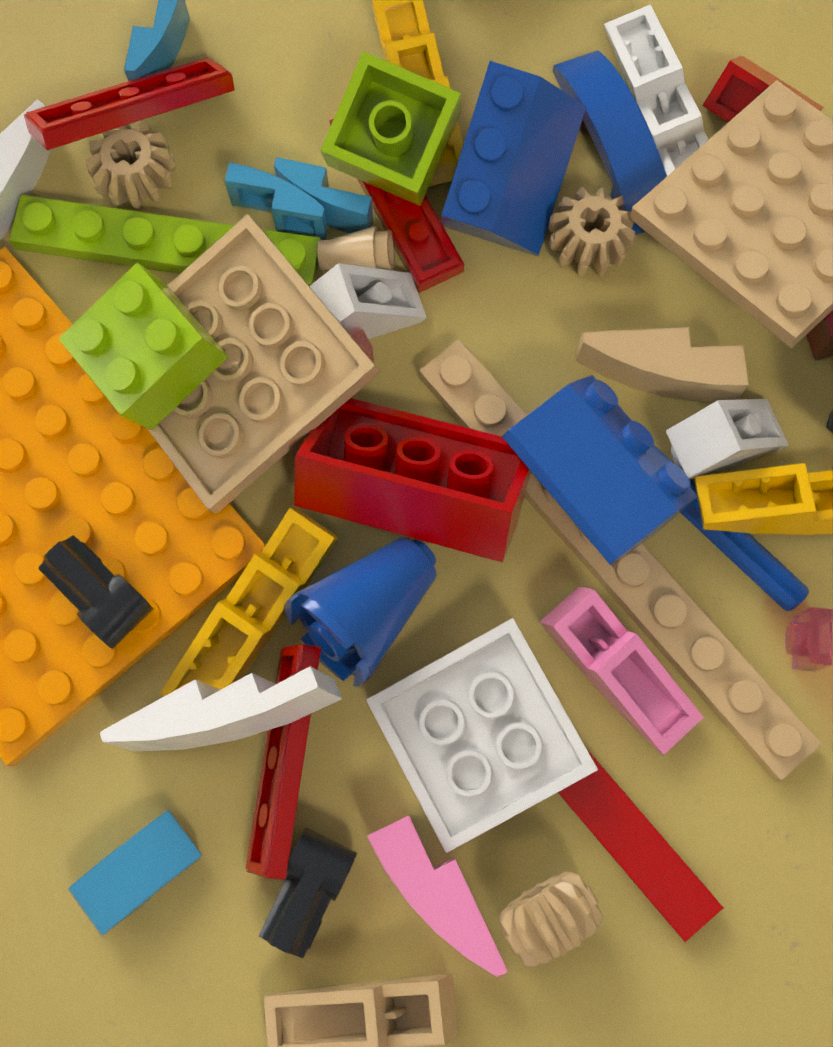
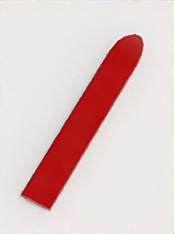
M589 752L598 770L557 793L682 940L686 942L724 907Z

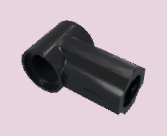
M74 535L54 545L44 555V560L38 568L79 610L76 614L81 621L111 649H114L154 610L134 587L120 574L115 576L102 563V560Z
M305 828L289 858L286 880L260 931L259 937L283 952L304 958L320 928L321 920L330 901L337 899L355 861L357 852Z

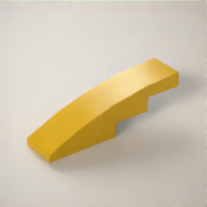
M373 0L372 10L385 60L450 88L448 76L444 77L434 32H430L423 0ZM458 120L428 188L452 183L463 148Z
M802 463L695 476L694 483L704 530L750 534H833V470L807 473L806 464Z
M296 507L289 508L262 552L254 554L227 598L218 601L160 694L166 696L195 679L220 690L242 679L285 619L284 605L286 601L295 593L307 587L339 537Z

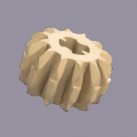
M144 120L134 129L128 124L114 132L112 130L103 132L104 140L89 141V150L92 156L86 159L87 171L90 177L93 178V185L97 193L102 195V197L109 196L112 204L116 205L118 209L130 200L132 206L140 211L142 199L147 197L159 204L160 194L158 189H172L173 180L170 172L174 171L176 166L173 154L169 152V145L161 132L153 133L151 127Z
M583 186L576 191L574 199L564 196L559 201L557 213L550 217L548 229L552 233L549 240L550 251L562 252L559 260L561 268L573 262L579 264L577 270L580 277L586 274L589 266H593L601 277L607 273L610 264L619 267L625 261L627 256L626 250L633 247L636 239L635 231L632 230L634 224L631 220L632 212L622 211L624 205L623 195L610 201L605 198L606 191L604 186L597 190L595 196H590Z
M563 872L560 875H553L542 883L538 882L533 888L522 892L521 896L509 902L507 908L502 910L498 921L504 931L503 936L513 953L519 956L525 966H537L539 964H548L554 958L563 957L571 949L580 946L583 940L594 935L596 928L599 927L603 919V915L597 905L598 900L594 893L583 882L581 877L576 875L575 872Z

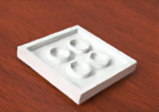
M514 618L366 699L446 853L598 770Z

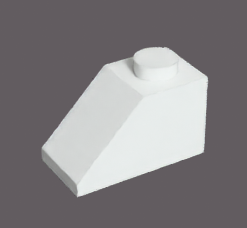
M338 263L310 286L356 343L421 323L427 318L413 278L408 272Z
M767 399L717 400L666 430L672 444V457L676 465L685 472L689 479L695 478V476L719 474L789 446Z

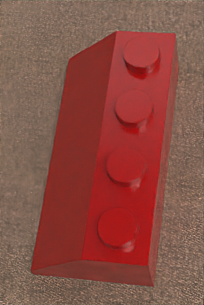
M350 398L317 428L309 432L296 453L294 506L503 563L517 526L531 470L502 436Z

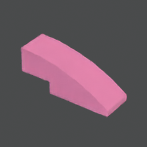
M578 586L539 622L589 681L660 754L665 755L704 718L636 633L626 630L594 589Z
M409 815L367 835L384 870L403 897L440 937L467 959L494 976L499 977L508 972L454 857L433 867Z

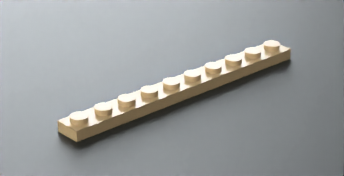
M459 339L419 370L420 380L463 427L503 436L512 426L527 416ZM531 472L525 499L774 781H782L822 745L643 544H640L610 565Z

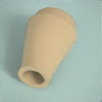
M373 226L333 239L319 240L317 256L320 270L329 271L336 264L341 263L394 271L395 250L391 230L380 231L378 226Z

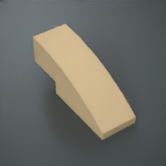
M689 327L582 332L575 351L577 362L600 375L634 389L668 398L696 402L737 400L749 386L744 345L691 347Z
M452 974L347 983L264 996L267 1047L446 1045L458 1036Z

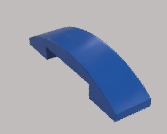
M599 50L554 65L553 73L561 90L586 106L583 121L613 183L610 193L612 200L623 195L624 205L622 211L632 212V207L667 177L657 146L636 100L613 64ZM634 222L632 230L635 231V235L646 232Z

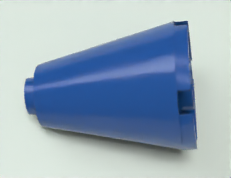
M401 537L295 593L284 605L286 617L291 626L300 619L307 630V633L301 638L304 644L321 647L319 660L321 664L343 681L351 674L354 675L353 686L359 687L372 676L437 577L434 567L436 558L429 547L422 541L417 539L411 541Z

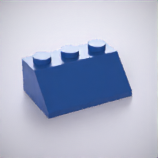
M489 61L442 211L441 219L443 226L539 256L586 106L541 76Z
M593 375L566 385L512 426L502 436L610 565L654 536L698 498L690 488V481L685 472L662 456L655 448L650 432L642 424L632 421L618 405V398L615 392L606 383L596 380Z

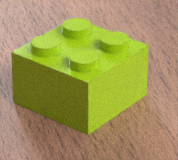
M362 51L321 147L322 156L327 166L421 206L461 113V93Z
M138 262L58 338L118 413L151 431L229 358L172 290Z

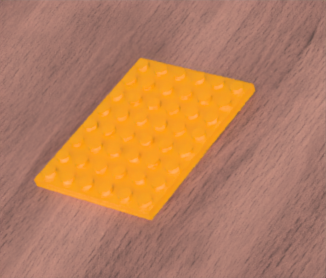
M4 246L0 249V758L6 766L14 767L239 578L254 554L261 553L266 545L230 504L217 514L209 511L149 430L118 413L58 339L73 325L71 321ZM72 535L76 536L81 542H84L115 576L120 574L154 608L114 649L108 647L81 621L76 614L79 610L38 569L44 560V555L59 541H64Z

